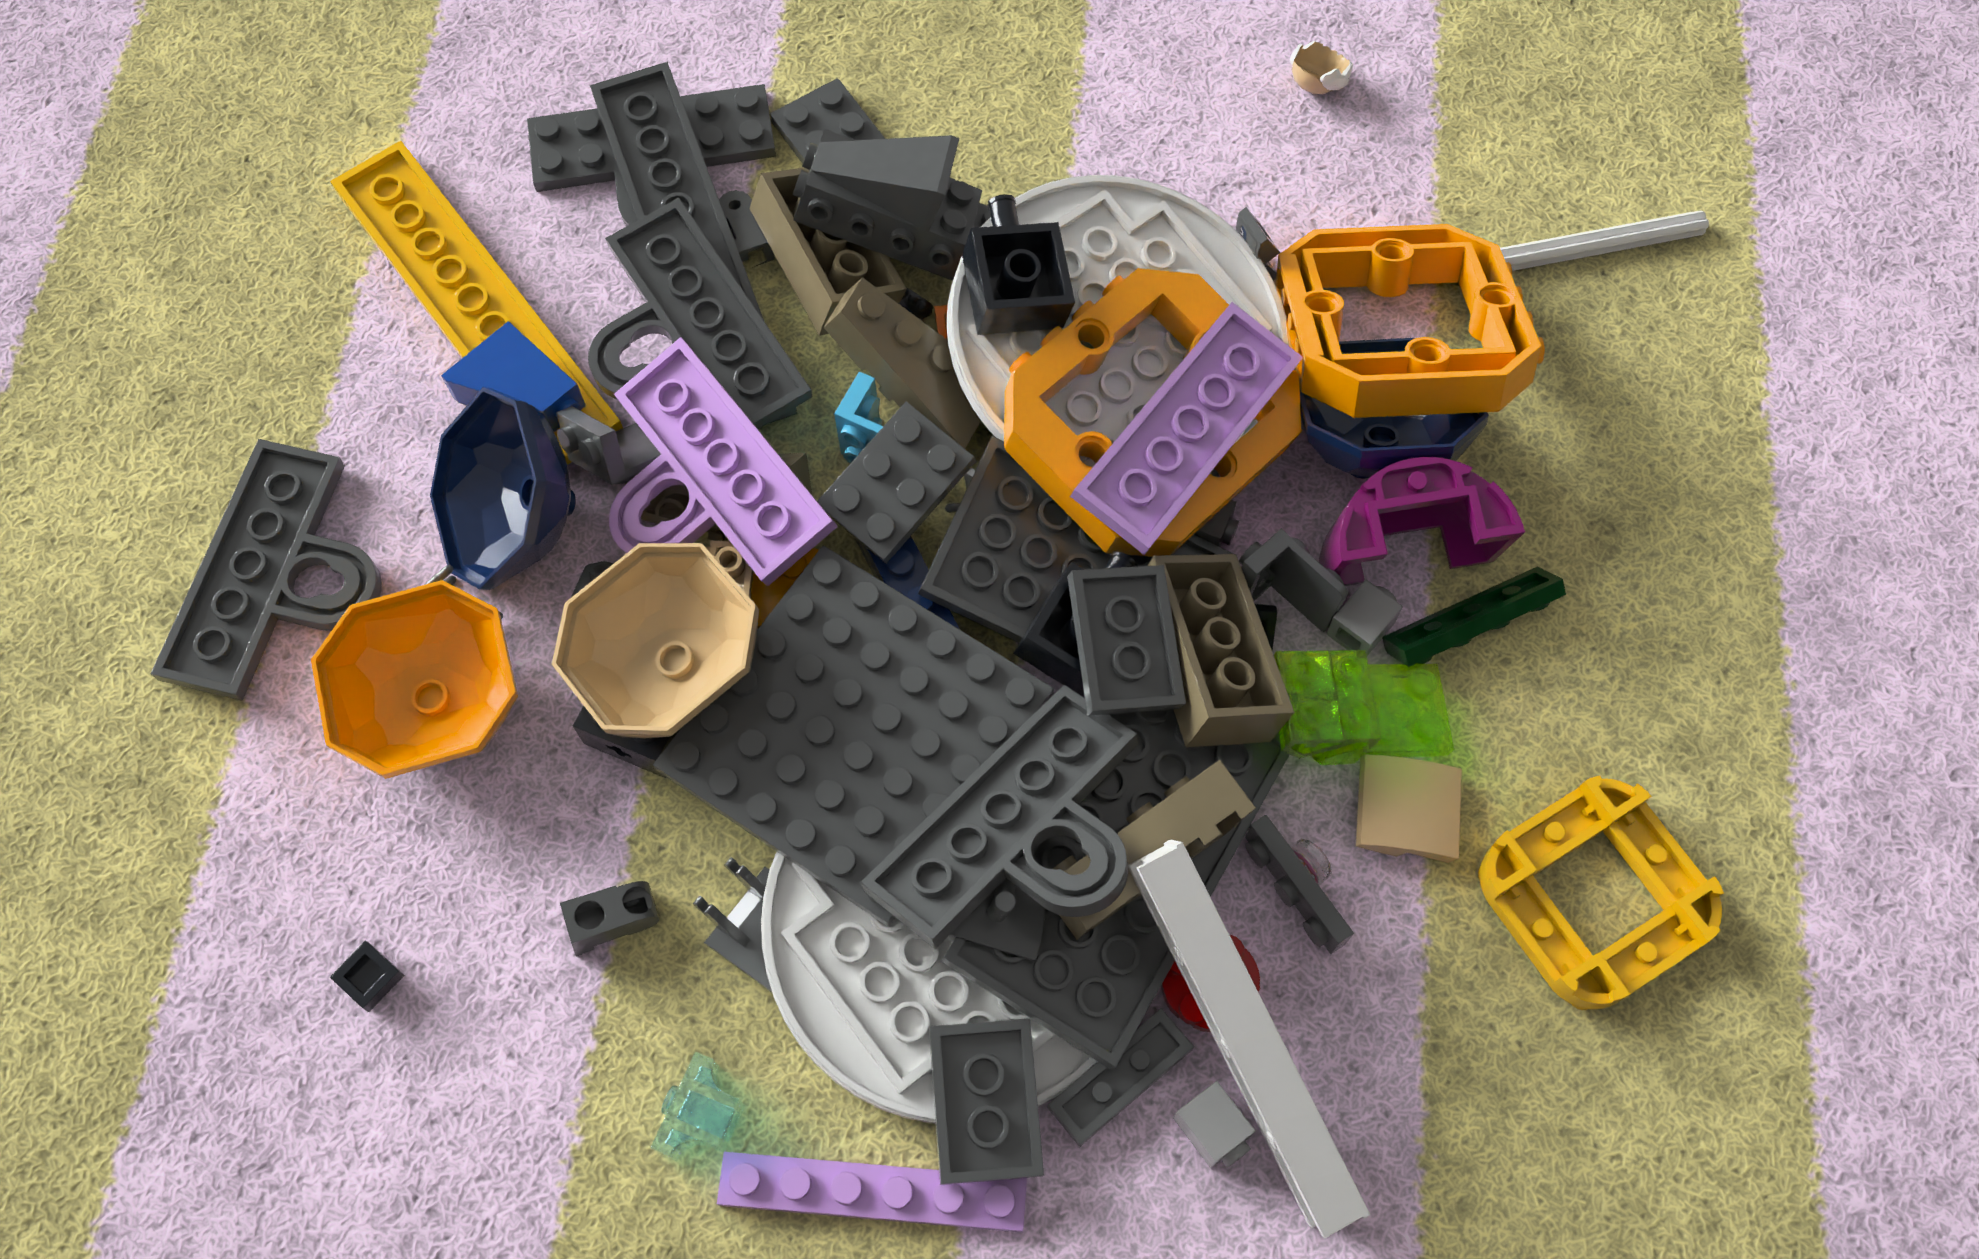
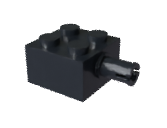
M998 195L988 201L987 207L990 211L992 227L971 228L962 254L977 335L1054 329L1057 326L1064 328L1075 304L1059 222L1019 225L1015 206L1016 200L1012 195Z
M1114 551L1105 568L1138 567V565L1127 554ZM1071 562L1057 580L1013 654L1085 698L1067 578L1072 570L1084 569Z

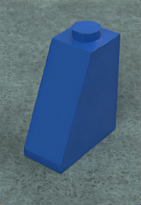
M509 321L441 375L452 397L458 403L468 405L482 387L492 388L525 401L537 408L545 415L553 432L560 428L556 412L571 406L581 411L586 406L577 383Z

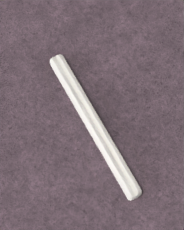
M1700 210L1500 248L1505 261L1510 262L1512 271L1703 235L1709 227V220L1706 219L1705 212Z

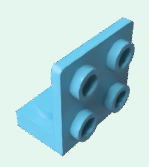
M858 372L834 413L840 451L849 463L859 455L883 428V420L879 415L880 398L877 397L875 378L862 372Z

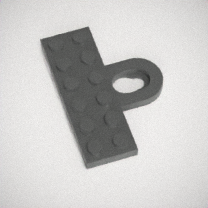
M765 84L680 96L707 167L776 157ZM598 108L527 118L532 177L536 192L615 181L618 208L625 226L637 221Z
M679 198L605 238L609 249L646 303L607 324L597 333L590 345L588 353L589 368L595 382L604 393L618 400L614 393L648 365L642 363L635 367L624 366L620 362L621 353L630 347L632 342L645 335L661 334L669 338L672 344L682 337L757 429L813 397L809 385Z
M258 439L150 673L158 681L243 701L278 620L319 630L332 631L350 605L380 597L382 583L379 570L362 549L349 543L315 536L345 467L340 457ZM314 565L329 566L333 572L343 575L345 580L344 586L337 593L332 595L320 594L311 598H302L295 595L294 584L296 578L303 570Z
M1063 685L861 881L864 892L935 950L1005 879L1009 880L1041 906L1058 915L1082 917L1095 914L1107 908L1120 896L1127 882L1128 862L1126 850L1122 840L1113 829L1079 804L1139 745L1137 733L1109 714L1087 716L1085 698ZM1055 836L1069 837L1081 844L1082 852L1091 860L1090 866L1085 872L1078 875H1070L1061 869H1047L1034 860L1035 851L1048 838Z

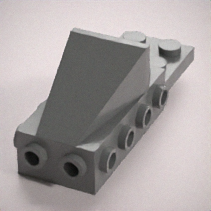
M824 129L819 144L816 145L811 142L809 144L802 167L809 169V172L801 170L793 192L794 196L800 197L793 221L952 281L962 257L970 229L981 227L991 216L987 205L979 203L982 194L981 189L963 181L950 178L960 139L952 135L852 140Z

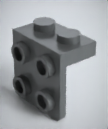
M573 406L556 412L560 429L557 430L558 440L563 450L567 453L569 460L611 485L629 482L636 474H639L661 455L637 423L615 431Z
M1282 528L1263 545L1259 542L1252 544L1239 559L1253 601L1271 586L1321 632H1325L1330 627L1333 617L1340 610L1348 595V590L1344 586L1341 577L1335 571L1322 566L1310 555L1308 548L1303 542L1297 538L1290 537Z

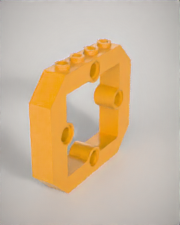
M1449 224L1314 229L1278 254L1275 286L1281 297L1287 317L1286 327L1289 346L1303 357L1295 368L1299 374L1301 392L1353 418L1499 412L1533 383L1537 364H1541L1544 360L1545 346L1543 338L1537 337L1533 327V315L1531 311H1526L1523 304L1522 289L1520 286L1515 285L1512 278L1511 264L1505 261L1499 245ZM1459 283L1471 314L1468 326L1469 333L1472 337L1481 341L1483 348L1450 349L1441 340L1420 337L1409 341L1405 346V351L1342 354L1339 340L1344 300L1337 293L1323 290V288L1367 286L1369 291L1375 295L1397 297L1405 294L1411 284Z
M1137 268L1125 279L1121 275L1114 278L1103 290V297L1095 304L1090 300L1085 302L1072 316L1071 320L1073 322L1065 329H1062L1060 326L1052 329L1041 341L1040 345L1042 347L1037 352L1031 355L1027 351L1011 365L1009 372L1012 375L1005 389L1004 449L1105 553L1112 554L1114 551H1118L1127 555L1153 557L1172 555L1290 447L1302 432L1299 374L1293 370L1255 417L1258 423L1242 436L1216 465L1214 469L1220 477H1215L1212 474L1208 475L1154 544L1143 555L1070 497L1077 485L1093 468L1084 464L1080 456L1089 457L1096 464L1112 445V442L1102 433L1095 431L1084 432L1077 436L1045 404L1079 374L1087 375L1097 371L1103 364L1111 347L1150 314L1187 349L1183 356L1184 359L1229 306L1199 274ZM1080 341L1090 343L1094 349L1085 347Z

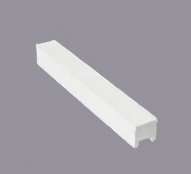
M1169 840L1164 843L1165 846L1129 864L1128 868L1308 1225L1311 1228L1317 1226L1321 1236L1327 1238L1361 1217L1363 1219L1370 1216V1213L1183 842Z

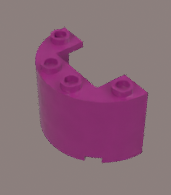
M1438 457L1411 458L1396 462L1379 470L1361 485L1326 535L1319 555V563L1325 568L1335 571L1341 577L1344 586L1361 584L1365 581L1361 563L1381 560L1388 554L1384 536L1438 527L1441 529L1450 569L1493 563L1525 533L1517 509L1505 492L1494 481L1490 484L1481 476L1472 472L1473 467L1461 462Z

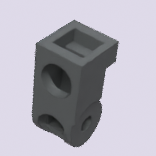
M737 190L723 194L719 201L742 262L749 260V252L763 248L762 251L766 261L758 265L775 260L770 245L749 209L752 202L751 197L747 193Z
M646 881L632 882L618 887L612 886L560 903L576 957L594 950V946L651 928L660 920L650 885Z

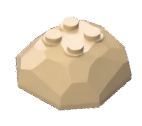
M639 543L565 602L552 666L606 733L632 738L669 737L750 672L756 643L759 609L702 543Z

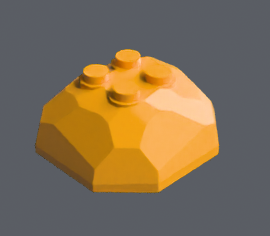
M443 580L350 605L311 658L326 746L385 779L481 752L503 724L518 698L500 612L496 607Z

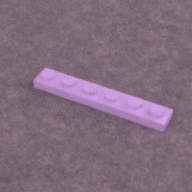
M724 1152L717 1205L1023 1233L1027 1178L940 1185L939 1170Z

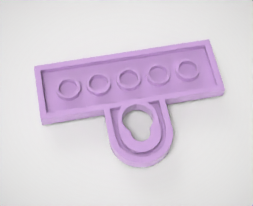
M682 337L614 393L619 402L661 453L660 456L619 491L612 503L609 515L610 532L616 544L624 552L628 553L639 543H694L712 526L717 524L759 579L769 586L838 527ZM683 485L687 487L689 502L687 508L679 517L674 520L661 521L654 527L648 528L643 526L641 515L644 509L650 505V501L670 486Z

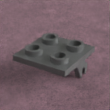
M730 857L724 866L737 877L748 891L727 917L713 904L709 905L703 897L698 896L693 905L716 926L704 943L772 993L765 968L761 933L763 896L770 869L764 867L758 876L755 877L744 865L740 866L734 858Z

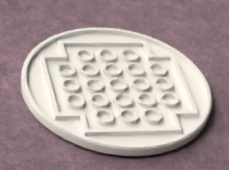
M1088 175L1061 179L1033 188L1015 198L1019 225L1059 222L1075 299L1074 307L1062 329H1065L1073 322L1071 320L1072 316L1085 302L1090 300L1095 304L1103 297V290L1114 278L1121 275L1125 279L1137 268L1199 274L1229 305L1231 302L1236 304L1289 346L1286 327L1287 317L1275 283L1262 260L1254 256L1247 242L1231 225L1198 201L1156 183L1115 175ZM991 217L981 227H992ZM961 257L951 285L947 306L948 347L953 368L971 407L988 430L996 438L1004 442L1005 389L1012 375L1009 372V368L1023 353L1028 351L1033 355L1042 347L1040 345L1041 341L1052 329L977 335L963 258ZM1150 314L1111 347L1103 364L1097 371L1087 375L1079 374L1045 404L1077 436L1084 432L1095 431L1108 437L1113 444L1183 361V356L1187 349ZM1080 341L1085 347L1094 349L1090 343ZM1255 418L1237 441L1258 423ZM1080 456L1081 461L1087 466L1093 467L1095 465L1094 461L1089 457ZM1215 469L1210 473L1215 477L1219 475Z
M776 852L767 878L761 916L762 950L774 1000L789 1030L811 1060L835 1083L857 1098L883 1111L907 1119L935 1124L929 1026L1030 1019L1038 1106L1056 1098L1098 1062L941 962L956 937L949 935L935 950L897 918H895L890 927H887Z

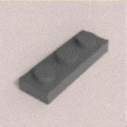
M1264 815L1253 822L1245 836L1248 841L1245 844L1246 850L1251 859L1260 868L1266 866L1276 879L1274 887L1277 894L1288 907L1296 906L1306 920L1303 922L1304 930L1316 946L1321 947L1324 945L1330 954L1343 947L1353 936L1354 932L1269 817Z
M1161 1008L1137 1028L1115 1068L1109 1069L1100 1062H1097L1047 1105V1108L1077 1145L1081 1147L1193 1050L1194 1045Z

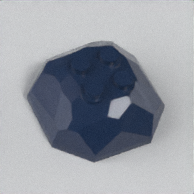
M1415 338L1339 341V346L1342 354L1405 351L1407 343ZM1300 389L1301 420L1308 442L1326 463L1360 479L1370 478L1379 470L1391 464L1411 458L1438 457L1457 461L1485 428L1489 417L1488 412L1353 418L1302 393Z
M482 387L441 434L430 498L446 564L453 567L451 574L478 589L491 590L540 561L552 551L558 542L567 516L573 513L576 505L575 494L570 489L567 462L556 435L541 411L525 401L492 388Z

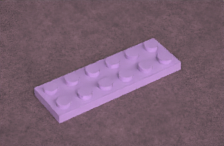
M1231 302L1077 485L1070 497L1145 555L1303 357Z

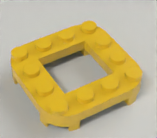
M1601 775L1584 781L1577 789L1511 831H1505L1486 852L1478 869V878L1482 892L1494 912L1551 989L1559 997L1579 1010L1603 1009L1617 1004L1710 942L1721 930L1719 928L1722 918L1720 896L1724 892L1717 878L1714 876L1707 880L1646 803L1652 797L1648 791L1638 783L1633 787L1622 781L1602 779ZM1603 832L1663 911L1593 956L1534 876Z

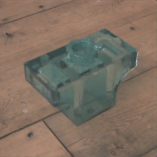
M695 1052L679 1087L673 1085L668 1091L661 1108V1113L665 1117L650 1147L658 1154L677 1162L686 1150L695 1146H707L719 1152H725L745 1105L739 1098L720 1090L718 1084L720 1067L714 1059Z

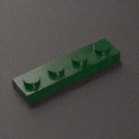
M1537 566L1383 636L1385 650L1387 654L1407 667L1425 664L1436 654L1452 647L1464 646L1472 638L1491 629L1503 628L1509 625L1511 620L1528 612L1545 609L1549 606L1550 602L1566 595L1564 581L1562 578Z

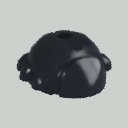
M906 287L907 290L898 304L920 320L930 316L934 308L933 305Z

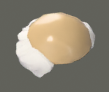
M1313 41L1306 46L1299 44L1290 58L1294 81L1303 90L1312 94H1325L1346 87L1353 69V63L1346 59L1345 55H1338L1337 51L1330 50V47L1323 46L1318 41Z

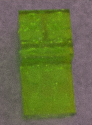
M1366 650L1275 652L1274 658L1295 712L1279 731L1281 750L1298 759L1312 756L1320 765L1355 764L1365 754L1395 757L1446 756L1455 750L1438 664H1415L1410 667L1404 664H1368Z

